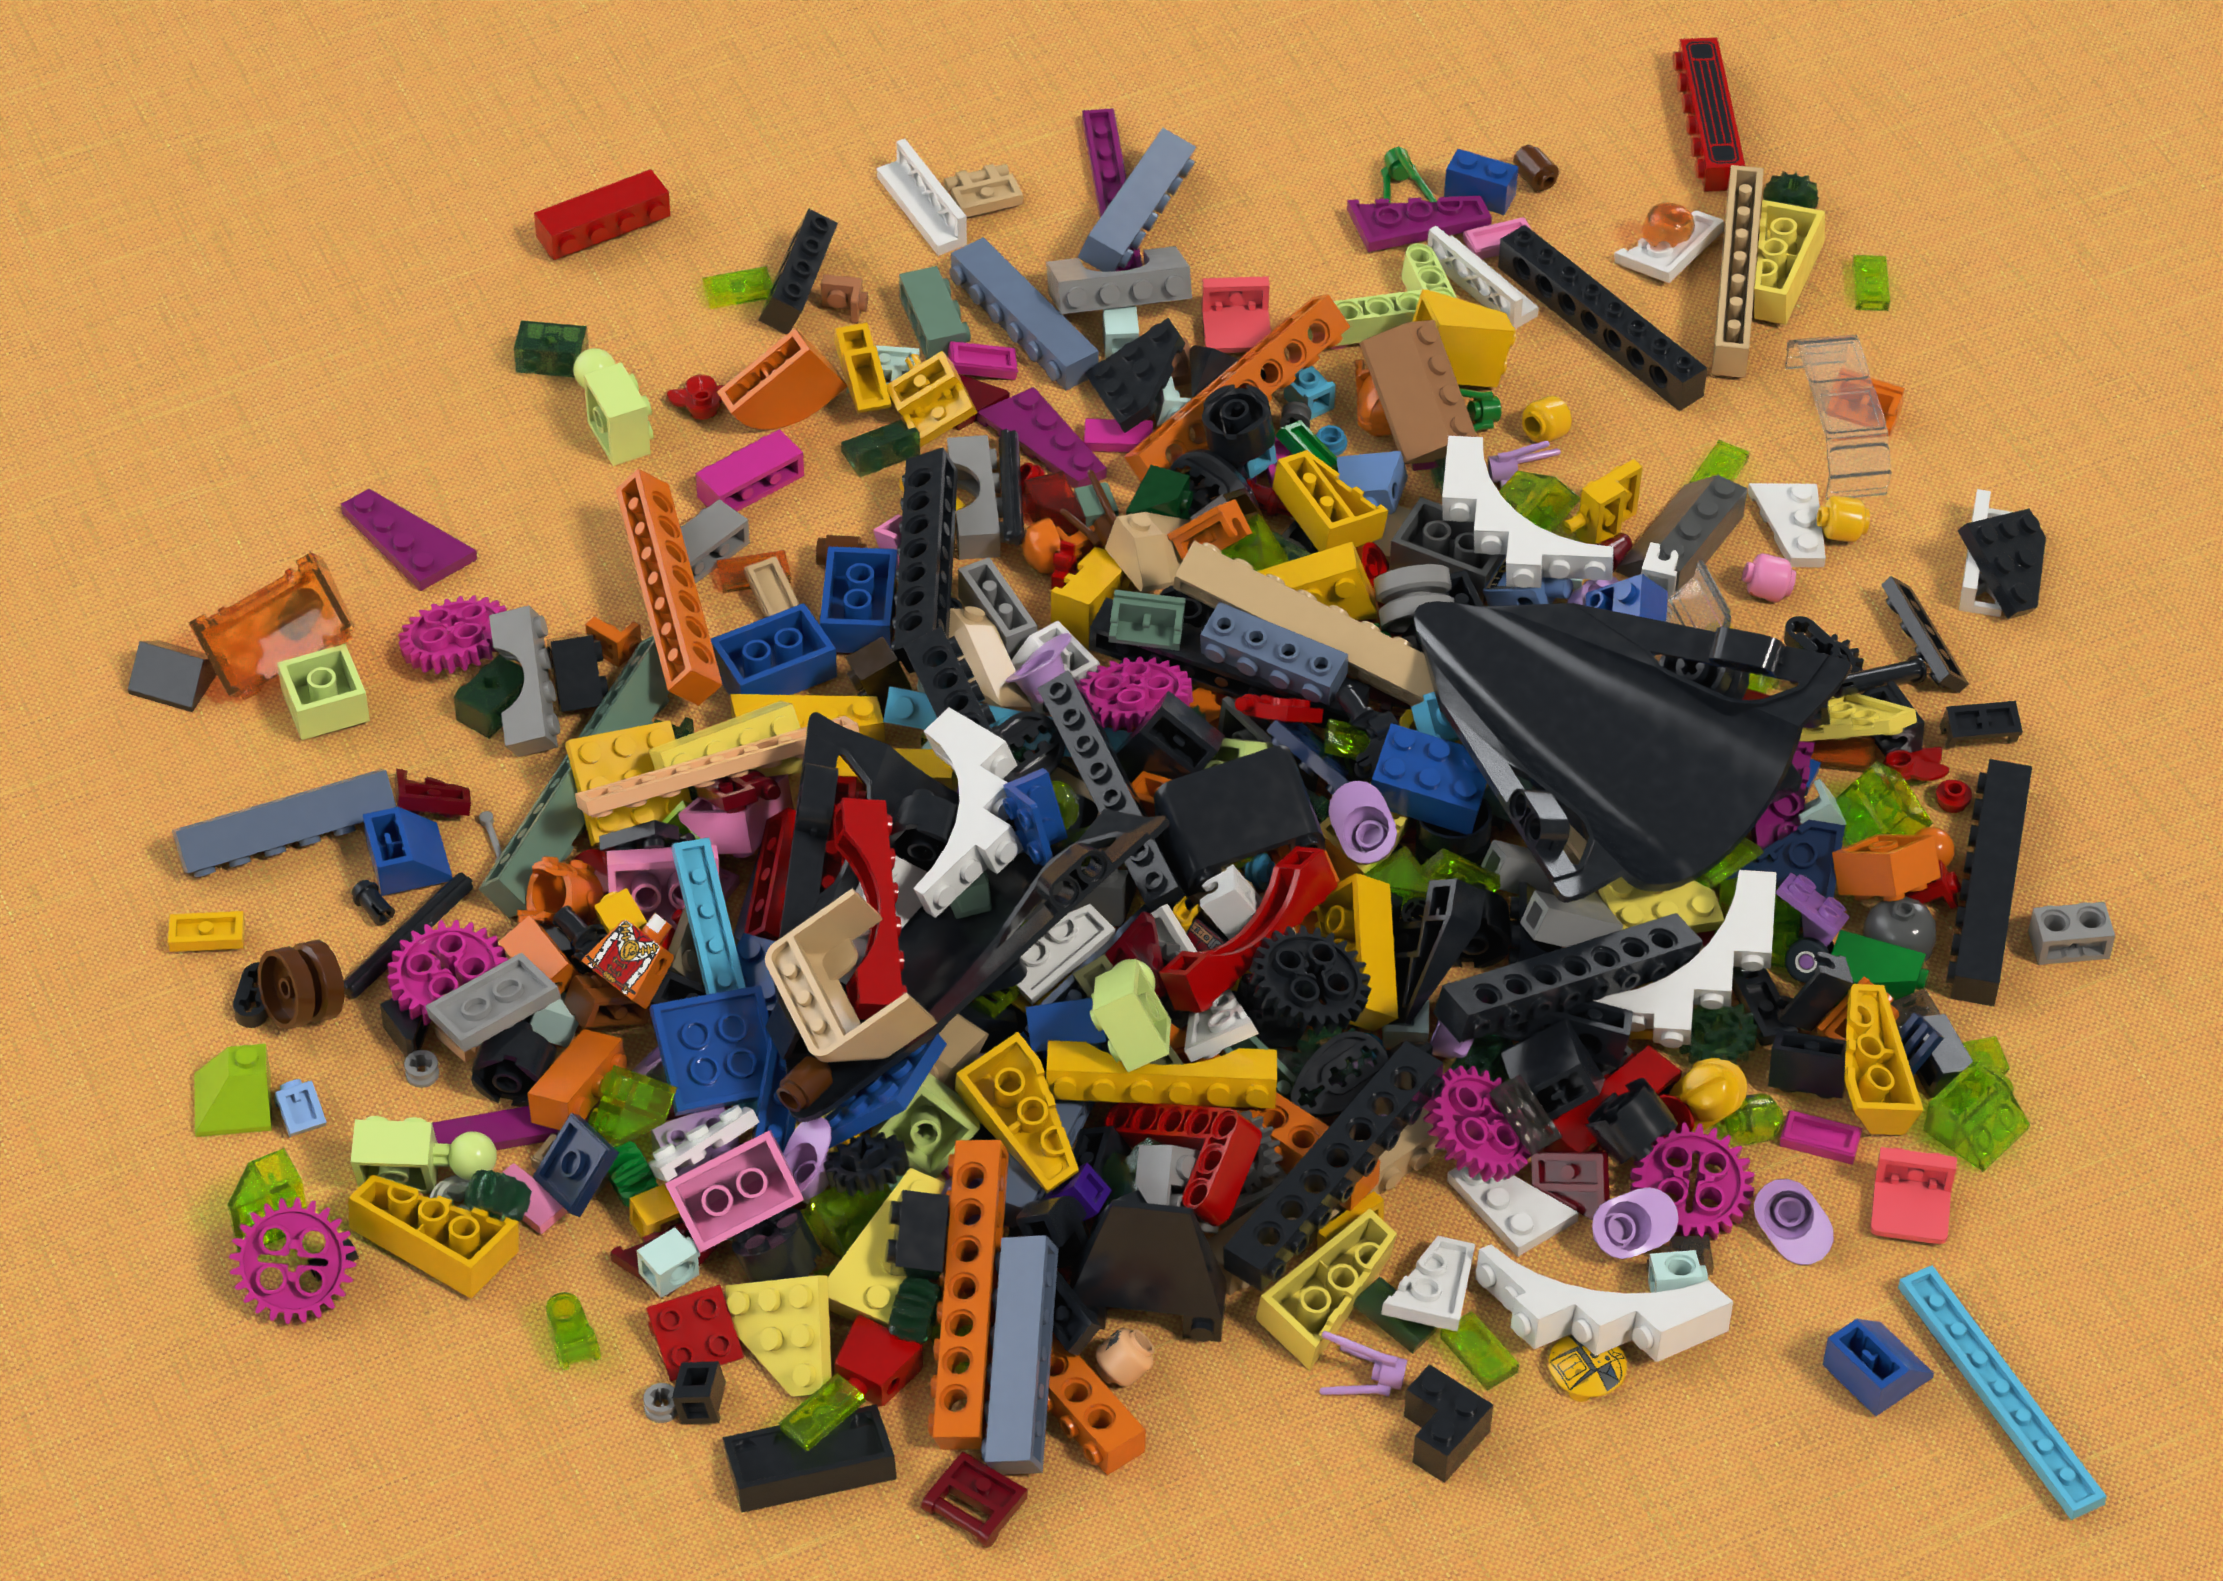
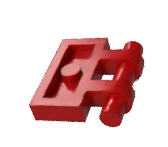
M1245 694L1235 701V708L1238 711L1258 718L1322 723L1323 709L1310 707L1311 700L1279 698L1272 695H1261L1259 697L1255 694Z

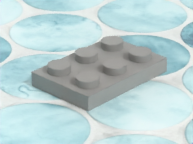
M521 952L425 1007L429 1018L466 1052L503 1030L511 1028L535 1012L545 1009L551 1003L559 1000L561 995L558 986Z

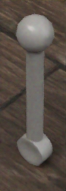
M484 811L479 815V821L487 829L497 857L496 863L502 854V849L492 825L494 823L493 814L489 811Z

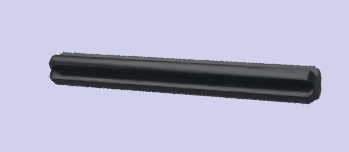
M1004 429L999 437L1004 540L1008 545L1014 544L1019 546L1022 543V538H1024L1019 435L1015 430L1009 431Z
M464 873L456 874L343 980L344 994L355 999L388 969V963L393 962L392 951H401L400 940L412 942L411 931H416L422 935L425 933V924L432 928L473 889L471 878Z

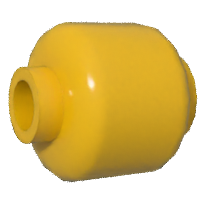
M1546 396L1530 403L1525 407L1522 414L1523 430L1536 443L1543 441L1552 442L1566 435L1571 428V411L1567 404L1556 396Z
M1831 496L1825 506H1820L1818 509L1817 526L1822 527L1823 534L1827 539L1856 542L1861 535H1866L1869 529L1870 510L1865 508L1861 499Z

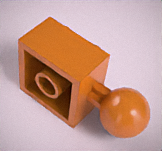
M1925 827L1918 830L1914 835L1876 834L1832 852L1838 895H1854V900L1858 901L1872 899L1876 896H1882L1883 901H1897L1905 898L1904 893L1924 890L1927 888V883L1941 878L1938 861L1942 860L1945 867H1948L1953 860L1955 853L1953 840L1946 831L1940 828Z

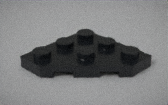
M1169 318L1152 326L1149 331L1134 341L1125 344L1119 351L1107 359L1098 362L1085 373L1124 433L1153 415L1158 405L1155 398L1159 389H1165L1174 370L1171 363L1175 355L1181 353L1186 344Z
M2030 508L1966 523L1957 530L2007 619L2029 614L2038 607L2046 536Z

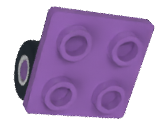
M1790 873L1775 893L1802 913L1803 933L1795 939L1787 950L1785 966L1788 973L1794 979L1807 983L1814 976L1818 965L1826 966L1825 963L1814 960V957L1818 952L1832 954L1835 946L1832 940L1847 922L1849 915L1845 913L1846 909L1839 901L1832 897L1826 899L1815 890L1816 885L1810 879L1800 874L1796 876Z

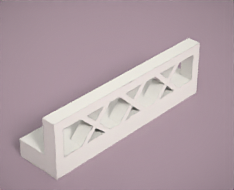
M904 138L896 141L897 161L878 167V180L938 256L966 246L967 216L907 140Z
M1437 226L1429 229L1427 245L1434 250L1445 274L1484 307L1506 313L1515 329L1538 317L1539 307L1459 240L1452 235L1448 236Z
M1977 489L1971 522L2012 512L1989 508L1991 491ZM1967 549L1959 611L2000 617L2002 609ZM1987 592L1995 600V604L1975 601V597Z

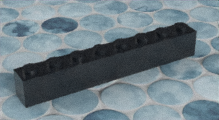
M1106 597L1090 626L1089 650L1122 661L1124 658H1128L1130 662H1135L1138 657H1142L1143 662H1148L1154 657L1157 664L1168 660L1170 667L1179 665L1180 672L1187 671L1188 678H1191L1193 685L1235 699L1245 694H1255L1259 697L1261 695H1272L1279 698L1307 700L1300 693L1287 688H1277L1266 679L1256 675L1248 676L1227 663H1217L1210 660L1205 654L1201 653L1200 634L1203 629L1191 624L1183 623L1179 651L1109 642L1113 599ZM1345 677L1339 690L1347 685H1353L1358 695L1368 707L1371 685ZM1335 698L1330 706L1322 702H1310V707L1323 709L1322 723L1309 724L1342 735L1349 731L1358 730L1350 726V718L1339 703L1336 702Z
M1989 759L1987 773H1979L1976 793L1983 794L1982 799L1975 798L1972 820H1978V826L1971 825L1968 846L1974 847V853L1967 852L1963 873L1970 874L1969 880L1962 879L1959 900L1966 901L1965 907L1958 906L1955 920V928H1961V934L1954 933L1950 955L1957 956L1956 962L1949 961L1946 983L1953 984L1950 999L1995 1006L2032 766Z

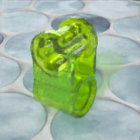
M567 1292L551 1296L546 1304L548 1333L553 1342L556 1357L562 1371L568 1370L571 1364L590 1358L594 1361L601 1359L596 1335L587 1321L579 1299L572 1293ZM568 1316L569 1318L561 1319L560 1317Z

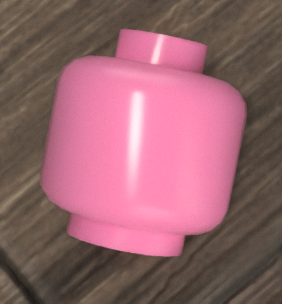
M1765 553L1757 555L1752 563L1747 562L1742 574V582L1747 583V591L1750 596L1771 602H1779L1784 596L1789 597L1796 580V571L1792 570L1791 563L1787 559Z

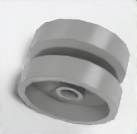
M1424 564L1407 566L1388 571L1374 579L1376 601L1385 604L1378 610L1381 630H1387L1390 634H1404L1409 626L1414 624L1415 610L1419 605L1435 601L1454 602V598L1445 595L1452 589L1449 568L1444 565Z

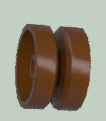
M320 939L295 944L293 948L288 946L268 950L260 958L258 986L261 1000L268 1016L276 1026L282 1030L305 1026L310 1021L314 1023L333 1019L340 1014L344 1003V981L336 956L326 943Z

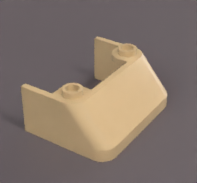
M853 888L774 942L765 955L766 967L809 1052L822 1062L885 1059L937 1024L935 1018L907 992L861 1024L839 979L848 974L856 965L858 953L852 941L883 919Z

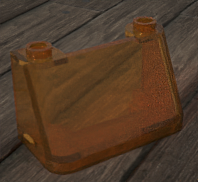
M310 552L296 560L298 565L297 571L289 568L284 571V576L228 608L223 606L217 610L219 613L208 618L205 614H202L189 622L229 697L241 696L242 700H246L261 691L260 685L279 675L277 662L317 652L330 645L336 647L347 643L353 638L351 632L356 628L330 569L322 556Z

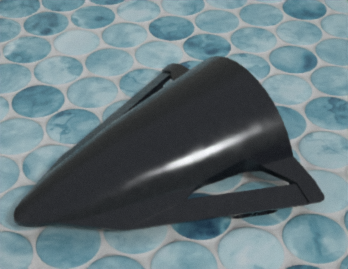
M1435 601L1419 605L1414 614L1416 636L1424 652L1440 711L1446 716L1550 881L1549 887L1554 895L1564 903L1586 898L1620 877H1623L1635 888L1644 891L1660 892L1675 889L1694 881L1719 864L1740 844L1764 814L1788 772L1798 747L1803 727L1833 697L1852 670V665L1847 659L1788 647L1780 640L1767 635L1727 627H1718L1716 632L1575 603L1479 607L1455 602ZM1652 653L1796 682L1798 685L1758 701L1735 699L1722 695L1666 669L1658 663ZM1516 776L1528 780L1537 790L1524 789ZM1570 825L1587 841L1580 862L1577 865L1571 863L1563 850L1569 838Z
M812 713L807 723L779 939L850 889L856 890L859 884V879L845 859L834 883L820 893L826 841L835 803L838 768H836L838 756H841L867 787V799L886 800L887 814L893 816L896 804L901 799L911 796L916 789H927L934 796L948 800L953 804H959V794L921 771L890 745L840 726L820 713ZM1104 809L1091 826L1080 829H1065L1068 838L1050 845L1053 858L1044 867L1039 863L1035 864L1025 852H1020L998 874L987 868L986 872L989 878L992 904L990 911L956 919L949 905L934 918L926 913L922 906L901 929L898 938L899 950H902L904 953V968L901 972L902 985H906L907 993L935 1018L937 1024L885 1059L826 1062L832 1071V1085L807 1109H801L799 1112L789 1110L791 1116L798 1122H808L833 1111L935 1037L944 1029L949 1021L1148 840H1154L1169 826L1170 822L1165 816L1143 817ZM1091 856L1090 864L1081 870L1082 861L1086 857ZM1063 881L1060 892L1053 895V889L1056 884ZM1040 902H1042L1044 904V907L1041 908L1032 918H1030L1020 929H1018L1020 925L1027 919V917L1040 904ZM840 981V983H841V985H842V987H843V989H844V991H845V993H846V995H847V987H846V984H844V983H842V982ZM774 983L776 1001L783 1000ZM859 1019L860 1022H861V1024H862L864 1021H866V1020H863V1019ZM802 1059L786 1060V1075Z

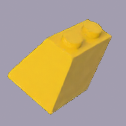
M1422 289L1412 322L1435 321L1458 385L1497 388L1501 375H1504L1507 369L1509 349L1516 340V330L1512 326L1507 314L1431 290Z

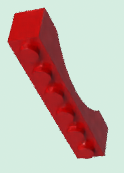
M842 798L833 812L835 848L847 860L859 879L866 901L883 919L869 929V939L865 955L859 967L846 984L847 997L857 1017L867 1020L907 992L906 985H902L901 972L904 968V953L902 950H899L898 938L901 933V919L899 916H896L895 904L898 899V884L893 882L892 870L895 866V850L890 848L889 841L893 823L892 816L887 814L886 800Z
M1296 846L1274 866L1268 888L1260 906L1251 920L1237 935L1225 944L1211 950L1199 952L1181 951L1159 971L1174 1009L1194 1013H1202L1208 1010L1213 1005V1002L1224 991L1232 988L1236 980L1250 968L1257 947L1261 946L1265 937L1271 939L1275 930L1283 935L1287 926L1293 928L1301 924L1309 912L1326 900V897L1338 884L1323 849Z

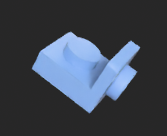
M301 1079L292 1080L282 1084L279 1087L280 1091L275 1092L274 1102L276 1107L280 1109L289 1137L326 1126L327 1122L312 1080L302 1083Z

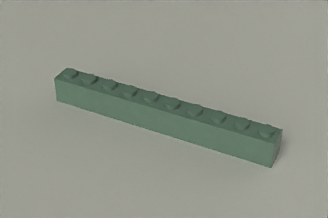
M654 636L640 642L578 738L654 723L651 720L655 714L660 712L670 700L667 697L670 692L667 690ZM568 754L478 889L508 918L517 915V910H527V887L533 873L532 866L534 863L542 861L544 856L557 857L559 862H562L573 851L574 847L571 844L574 839L587 829L583 811L577 807L575 794L578 792Z

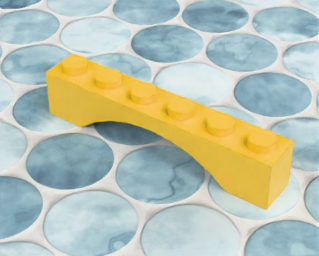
M1048 1040L1046 1081L1054 1100L1275 1109L1277 1050L1238 1048L1228 1054L1207 1061L1176 1065L1148 1063L1127 1072L1122 1061L1116 1062L1111 1054L1087 1042Z

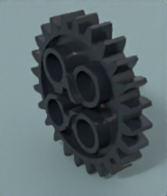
M1301 925L1297 934L1290 926L1286 927L1283 935L1275 930L1271 939L1267 937L1263 939L1261 946L1257 947L1252 958L1253 961L1249 972L1253 974L1249 983L1257 986L1253 995L1259 998L1265 997L1261 1006L1262 1009L1273 1007L1275 1012L1272 1018L1275 1020L1283 1015L1287 1018L1286 1027L1288 1028L1296 1022L1299 1023L1300 1032L1302 1033L1305 1032L1307 1026H1312L1316 1035L1320 1034L1323 1026L1331 1034L1335 1032L1337 1025L1345 1030L1350 1021H1357L1368 1002L1367 998L1371 992V988L1367 986L1371 976L1363 973L1366 963L1355 962L1358 951L1347 952L1345 950L1347 946L1346 940L1339 944L1333 942L1334 933L1332 932L1326 938L1321 937V931L1318 927H1316L1313 934H1308L1304 925Z

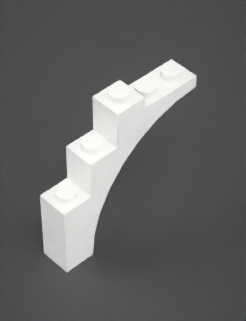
M1448 436L1442 494L1443 521L1475 522L1474 553L1507 555L1506 586L1541 588L1542 577L1612 580L1613 547L1582 543L1560 537L1536 526L1516 512L1500 495L1492 482L1484 460L1483 437Z
M950 707L924 730L935 755L948 764L956 773L960 800L956 823L946 847L929 872L913 888L925 912L934 918L947 908L987 868L998 874L1023 850L1012 826L1005 822L1009 816L1003 805V799L1007 798L1003 785L1008 782L1003 780V778L1017 766L1006 741Z
M1739 870L1735 896L1725 921L1710 943L1689 963L1666 978L1639 989L1614 993L1600 1000L1593 1001L1633 1011L1631 1031L1639 1032L1645 1029H1653V1043H1661V1045L1669 1048L1691 1045L1693 1004L1701 1005L1707 1009H1720L1723 1006L1731 1007L1733 966L1742 967L1748 971H1759L1763 968L1771 969L1777 872Z
M1492 1244L1479 1249L1475 1279L1483 1288H1486L1497 1298L1506 1309L1512 1312L1510 1328L1533 1349L1572 1334L1579 1343H1582L1596 1356L1632 1340L1655 1362H1658L1729 1331L1733 1301L1709 1280L1685 1288L1656 1293L1596 1291L1565 1284L1540 1275L1511 1260Z

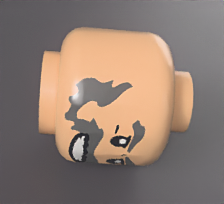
M1119 1329L1098 1346L1096 1357L1099 1364L1096 1366V1370L1108 1384L1115 1382L1120 1386L1127 1387L1152 1368L1154 1347L1147 1336L1140 1330Z

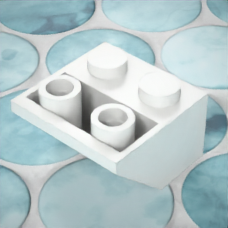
M1059 621L1031 634L1011 660L1015 671H1017L1043 644L1058 635L1069 633L1071 640L1060 653L1065 671L1069 670L1080 684V679H1087L1088 671L1098 673L1097 666L1100 665V662ZM1027 696L1032 707L1031 711L1045 713L1043 711V703L1037 704L1031 697Z

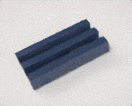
M1915 1012L1899 1030L1907 1059L1915 1052V1048L1928 1033L1930 1036L1909 1060L1913 1076L1944 1039L1930 1023Z

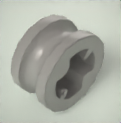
M417 1050L405 1058V1075L410 1085L424 1088L431 1086L438 1080V1060L434 1053L428 1050ZM418 1066H426V1071L417 1072Z
M657 1383L651 1385L645 1391L643 1399L644 1412L651 1421L666 1423L677 1417L678 1413L672 1400L674 1391L672 1385ZM662 1399L668 1400L669 1405L664 1406ZM659 1400L661 1407L655 1406L654 1402Z

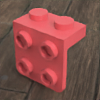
M1269 276L1202 278L1201 308L1205 347L1214 348L1223 353L1248 352L1271 333L1269 319Z
M1880 1147L1874 1181L1870 1228L1872 1234L1882 1237L1944 1244L1948 1237L1951 1191L1956 1172L1957 1157L1946 1156L1940 1153L1909 1151L1902 1148Z

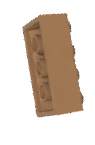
M1434 320L1407 322L1365 339L1360 343L1397 449L1401 451L1405 465L1446 460L1448 436L1477 437Z

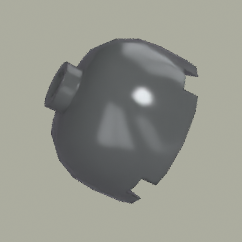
M1905 896V898L1897 901L1882 900L1871 908L1863 925V936L1925 953L1926 962L1930 958L1936 943V924L1925 905L1916 899Z

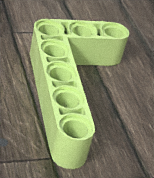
M1415 243L1407 247L1401 274L1402 281L1407 289L1406 292L1334 301L1350 325V328L1341 335L1343 337L1342 341L1336 346L1361 343L1363 340L1404 323L1412 322L1422 289L1456 298L1455 292L1431 247L1421 243ZM1308 328V337L1312 341L1313 334L1311 329Z

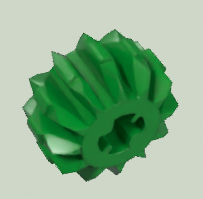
M630 1140L613 1146L619 1154L606 1174L619 1199L627 1207H629L631 1197L658 1186L645 1157L636 1144Z

